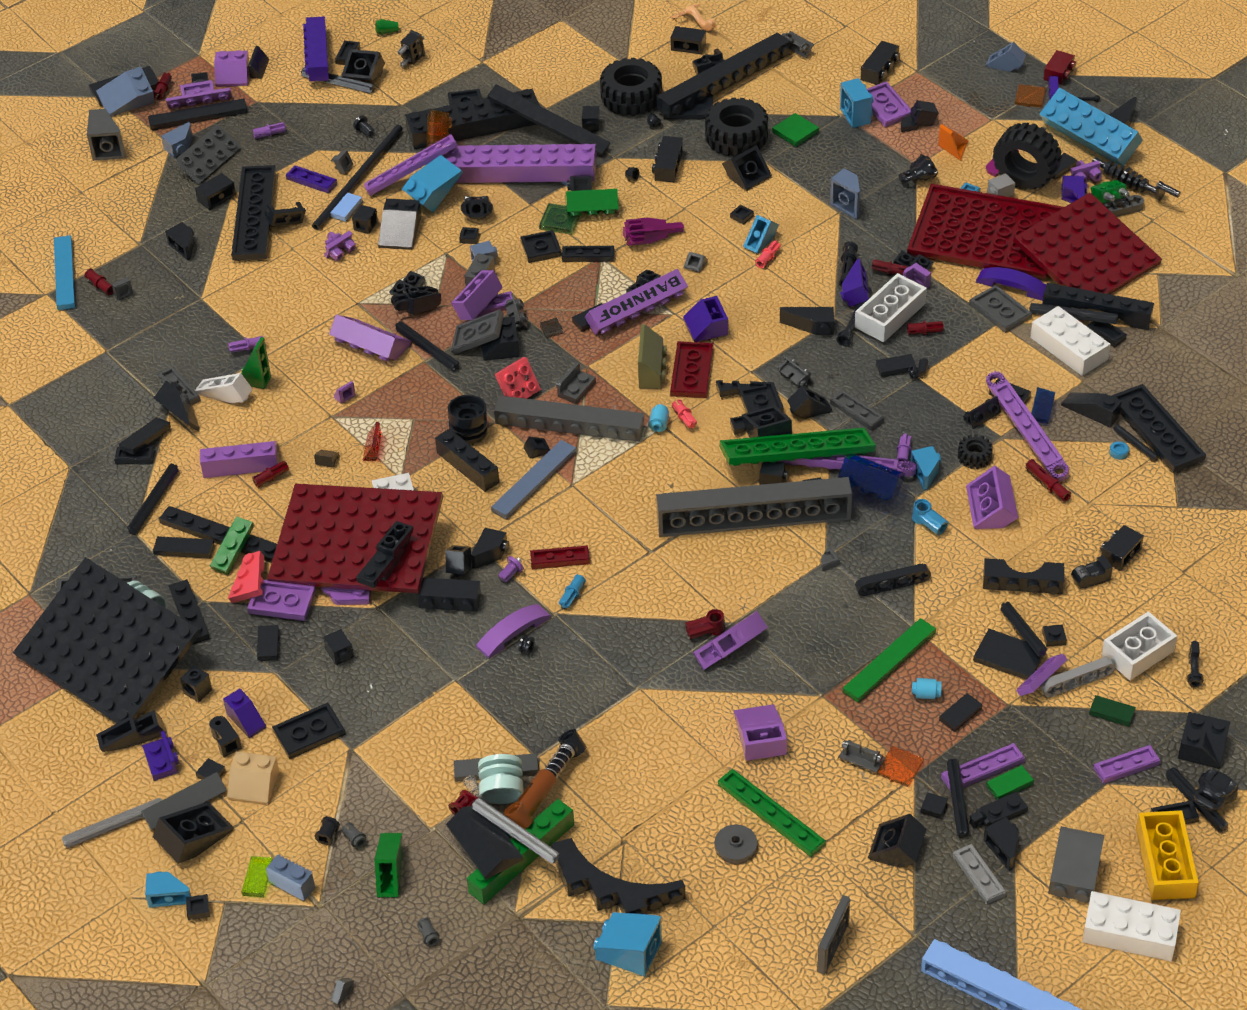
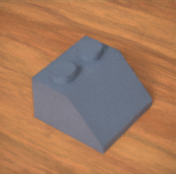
M842 169L831 178L830 205L858 219L860 200L858 176L846 169Z

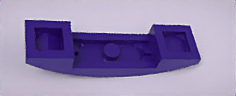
M992 267L982 269L976 279V283L993 287L995 283L1027 291L1026 297L1043 301V294L1046 288V284L1037 278L1008 268Z

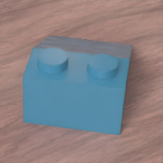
M440 155L414 173L402 190L415 200H420L423 206L434 213L463 171Z

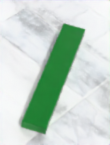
M920 618L843 687V693L859 703L936 633V628Z
M733 768L718 780V786L808 856H814L826 845L825 839Z

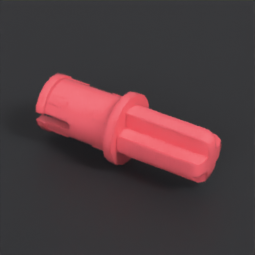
M774 240L768 248L762 250V254L755 260L757 267L764 268L770 260L774 259V254L781 247L777 240Z
M677 399L679 405L674 401L672 408L678 414L679 420L683 421L688 428H695L697 421L692 416V411L686 408L682 400Z

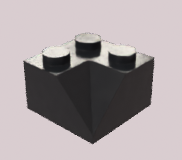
M1188 712L1178 759L1220 769L1231 721Z

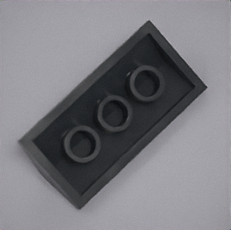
M473 806L462 807L446 823L449 831L485 880L524 860L505 832L475 811Z

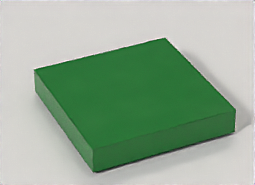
M794 113L772 127V132L797 147L817 134L819 127Z

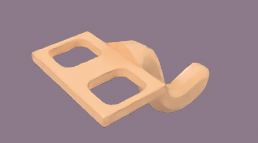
M700 3L688 6L686 9L671 16V19L685 13L692 14L697 23L706 31H711L716 26L713 18L706 22L696 9L701 5Z

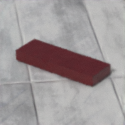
M588 545L530 550L532 569L590 564Z

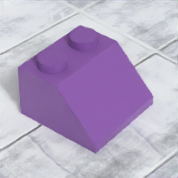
M248 51L216 52L214 60L216 87L248 86V64L250 62Z

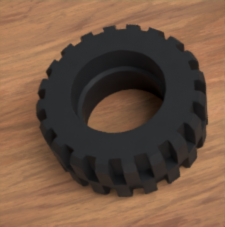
M623 58L620 61H614L613 64L610 63L600 75L602 102L609 110H613L614 113H622V115L626 116L627 114L632 116L636 114L641 115L645 114L646 111H651L653 107L657 106V96L662 94V74L660 70L650 61L646 62L641 58Z
M734 97L729 100L723 99L721 102L718 101L714 106H711L705 116L706 141L713 150L715 149L716 152L723 153L725 156L733 155L735 157L756 145L760 150L766 144L768 138V114L759 103H754L751 99L745 100V98L741 97L736 99Z
M1017 123L1010 126L1003 133L993 149L995 168L999 170L998 173L1000 175L1006 173L1015 182V187L1019 186L1025 190L1028 188L1030 190L1041 188L1048 184L1058 170L1062 161L1061 148L1058 147V141L1054 140L1053 135L1046 132L1045 128L1037 127V124ZM1018 150H1023L1031 154L1035 158L1037 163L1030 162L1023 158L1018 152Z

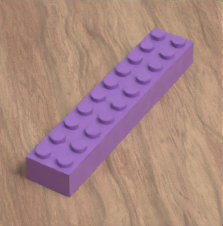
M596 144L457 146L442 155L463 171L456 183L567 182V180H570V176H592V181H595L597 165Z

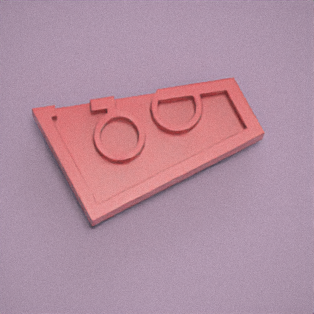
M260 551L248 553L244 556L228 596L232 603L262 595L263 590L260 588V585L263 584L261 573L264 571V555Z

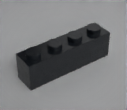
M450 428L435 437L437 454L484 492L500 483L498 467Z

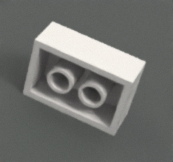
M1148 611L1106 638L1103 642L1101 656L1109 657L1115 668L1127 679L1132 680L1175 651L1177 635Z

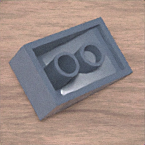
M142 67L126 71L96 90L104 109L108 111L110 116L154 103L153 90Z

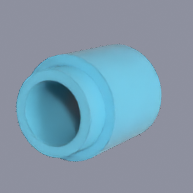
M658 404L651 410L648 426L655 432H662L667 428L669 411L665 405Z
M917 678L916 682H912V694H915V698L935 700V698H941L942 682L936 679Z

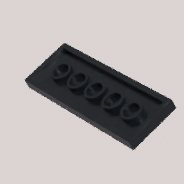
M1143 384L1111 395L1122 401L1120 413L1172 472L1206 459V454Z

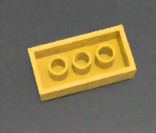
M1183 812L1139 813L1136 831L1151 900L1195 898L1199 882Z

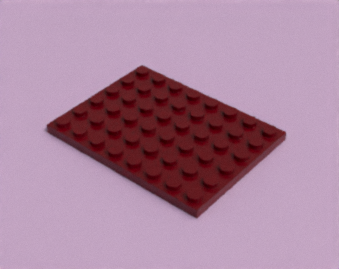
M931 184L909 242L907 253L914 256L920 254L926 258L984 269L992 267L1008 268L1026 273L1035 278L1045 279L1047 273L1013 240L1018 234L1064 207Z
M295 483L267 580L315 587L419 594L444 497L443 493ZM399 521L413 526L414 530L408 545L387 580H380L375 588L358 583L356 576L377 552L376 545L393 524Z

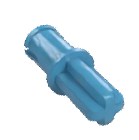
M575 575L571 584L566 586L565 593L559 601L561 608H569L573 600L580 595L579 591L586 583V579L582 575Z

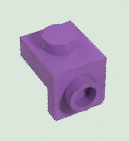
M915 263L904 270V277L926 288L930 287L931 272Z

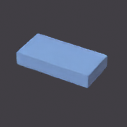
M347 192L330 212L331 217L346 222L363 202L362 197Z

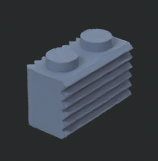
M280 854L266 868L270 884L303 901L315 889L312 871H308V869L301 867V865L298 866V863L295 864L291 860L284 858V856H280Z

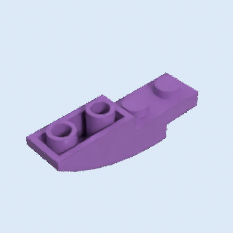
M755 611L692 654L704 670L768 627L758 611Z

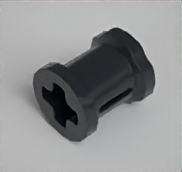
M325 816L321 820L322 825L319 831L314 836L319 843L330 845L333 842L332 837L335 830L339 829L340 823L332 817Z

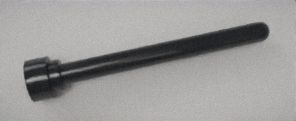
M868 287L869 296H870V294H871V292H872V289H871L870 287ZM866 301L857 304L845 330L839 332L836 339L839 345L848 346L851 343V332L855 326V311Z

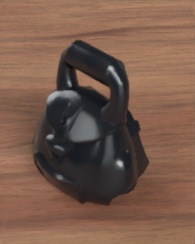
M920 154L911 163L910 169L900 173L898 177L903 183L914 179L926 181L929 178H935L938 175V170L929 156Z
M465 196L464 202L461 205L462 213L471 219L486 218L494 209L488 196Z
M1211 768L1201 774L1198 780L1199 788L1194 793L1196 803L1209 811H1217L1224 804L1236 800L1238 784L1224 773Z

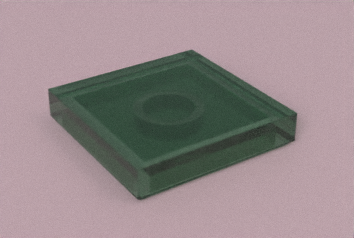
M548 203L540 221L539 229L546 231L554 230V232L572 235L580 216H571L570 213H567L566 206Z

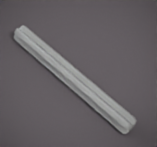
M156 798L62 837L63 844L66 848H69L143 818L141 811L162 801V799Z
M480 798L473 802L472 805L475 811L552 864L558 860L559 853L491 805Z

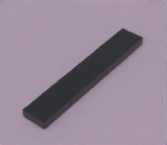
M243 98L150 115L148 120L150 129L156 130L183 125L188 122L194 123L248 112L245 99Z

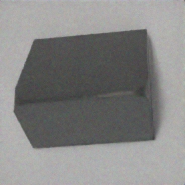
M689 251L683 268L700 273L708 259L704 255Z

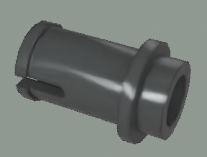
M346 823L350 829L348 830L344 825L341 830L342 833L351 841L350 843L353 847H363L366 844V835L363 832H359L353 823Z
M428 917L420 919L417 922V927L423 935L424 944L428 946L436 945L439 942V933L434 930Z

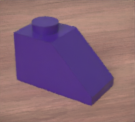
M240 688L223 698L226 714L248 738L266 728L253 702Z

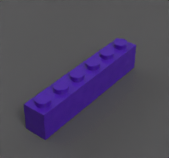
M325 16L306 17V24H303L305 73L309 75V82L329 80Z

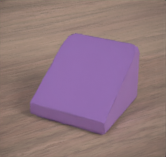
M351 381L336 390L334 398L340 404L355 396L354 382Z

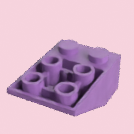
M774 704L733 710L745 761L787 755V738L784 726Z

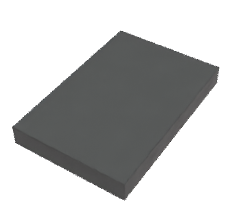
M997 285L969 299V305L1004 333L1032 318V313Z
M500 309L457 325L451 352L455 355L498 339L504 316L503 311Z
M842 895L818 946L817 972L821 974L827 972L849 925L851 899L845 895Z

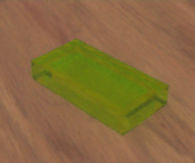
M251 856L241 891L242 896L264 898L269 879L266 868L272 862V858Z

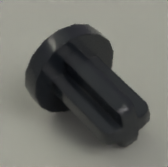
M365 115L357 117L353 127L356 130H362L367 136L373 135L375 130L367 123V117Z

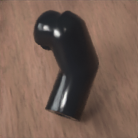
M926 358L920 359L918 368L916 366H913V369L909 367L908 373L910 377L916 379L927 373L928 360Z

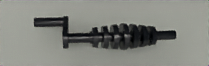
M1096 157L1092 160V162L1099 161L1100 168L1104 169V173L1109 175L1110 178L1119 180V182L1126 184V187H1132L1135 190L1139 189L1140 192L1147 190L1155 194L1156 199L1159 201L1164 197L1165 192L1177 198L1181 195L1180 191L1164 184L1162 181H1159L1156 187L1150 185L1147 178H1144L1141 174L1138 175V172L1133 171L1130 167L1127 168V166H1121L1118 163L1114 164L1112 161L1106 163Z

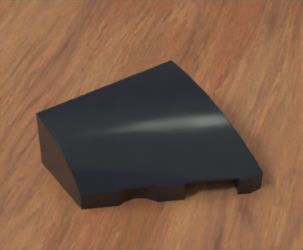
M717 48L714 49L713 55L705 54L701 58L692 61L696 75L724 61L723 54Z

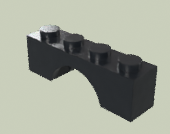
M984 558L983 589L1063 594L1064 563L1044 562L1038 570L1024 573L1010 568L1004 559Z

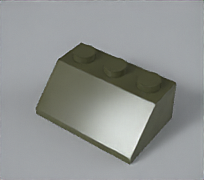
M641 324L638 355L639 389H661V382H665V371H662V369H666V358H663V356H667V345L663 344V337L645 324Z

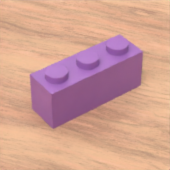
M481 270L451 304L460 320L470 321L476 319L478 314L488 306V303L498 295L503 286L494 270Z

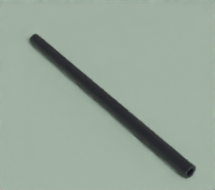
M396 125L314 221L312 227L315 230L321 228L331 216L330 212L347 192L350 193L403 131L401 125Z

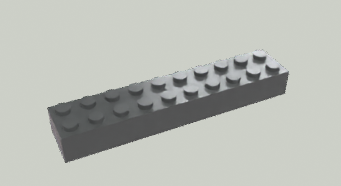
M849 477L656 494L659 537L851 520L852 491Z

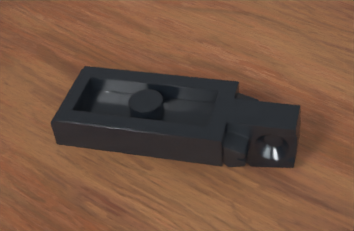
M1015 792L978 808L975 813L969 816V824L975 829L984 824L985 826H990L1005 817L1010 820L1027 813L1028 806L1018 792Z

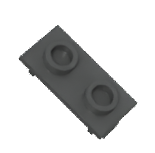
M792 31L782 34V36L790 40V50L807 58L814 46L813 43Z
M512 293V300H507L505 304L509 317H515L516 331L520 330L522 326L529 329L527 324L528 317L523 310L525 305L521 298H517Z
M783 355L785 362L778 365L780 373L788 379L790 378L799 388L801 386L806 387L808 381L813 384L810 377L811 373L805 367L801 369L796 360L793 358L789 359Z
M852 740L843 741L842 748L844 749L839 755V758L875 773L878 772L886 758L880 754V751L876 752L866 747L862 748L861 745L852 742Z

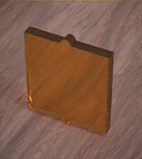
M1019 84L1015 104L1042 108L1046 87Z
M892 746L877 775L889 779L890 782H897L909 787L924 758L911 754L909 750L904 751Z

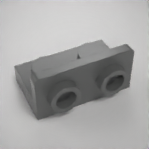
M576 362L558 380L556 384L558 397L577 404L596 383V377L580 371V363Z

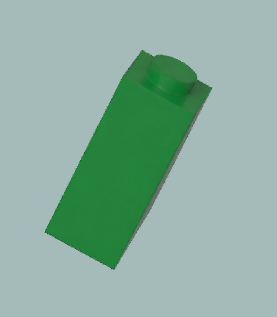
M402 833L380 834L374 859L377 897H399L403 859Z

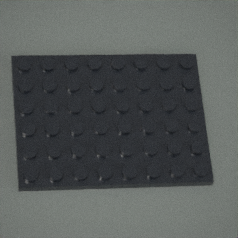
M85 557L13 651V654L117 724L130 716H133L135 719L139 717L200 635L201 631Z

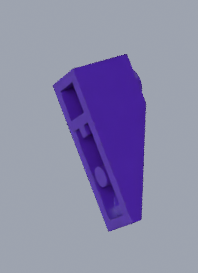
M860 259L855 261L842 283V292L840 294L843 301H847L849 307L869 300L867 273Z

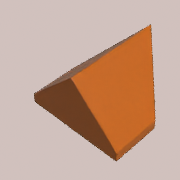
M941 124L939 127L938 145L962 161L969 140Z

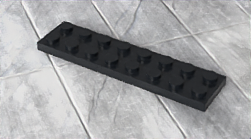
M275 165L242 166L231 253L232 260L267 259L270 224L264 213L265 210H269L267 205H273L276 177Z

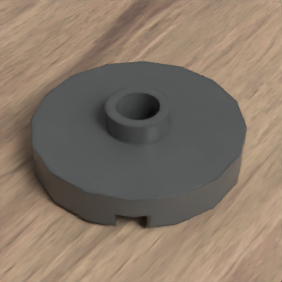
M728 825L722 828L715 837L714 847L716 854L720 855L727 863H745L756 854V835L746 826Z

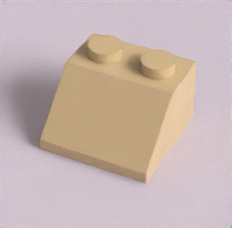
M236 752L230 767L227 799L269 805L279 775L276 756Z

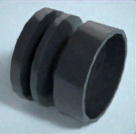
M461 395L450 401L448 404L449 428L468 444L484 439L488 431L487 405L485 401L475 395Z

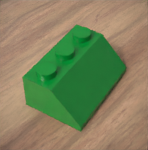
M617 189L566 191V213H570L571 216H580L583 212H587L588 215H598V212L605 211V214H615V211L619 209Z

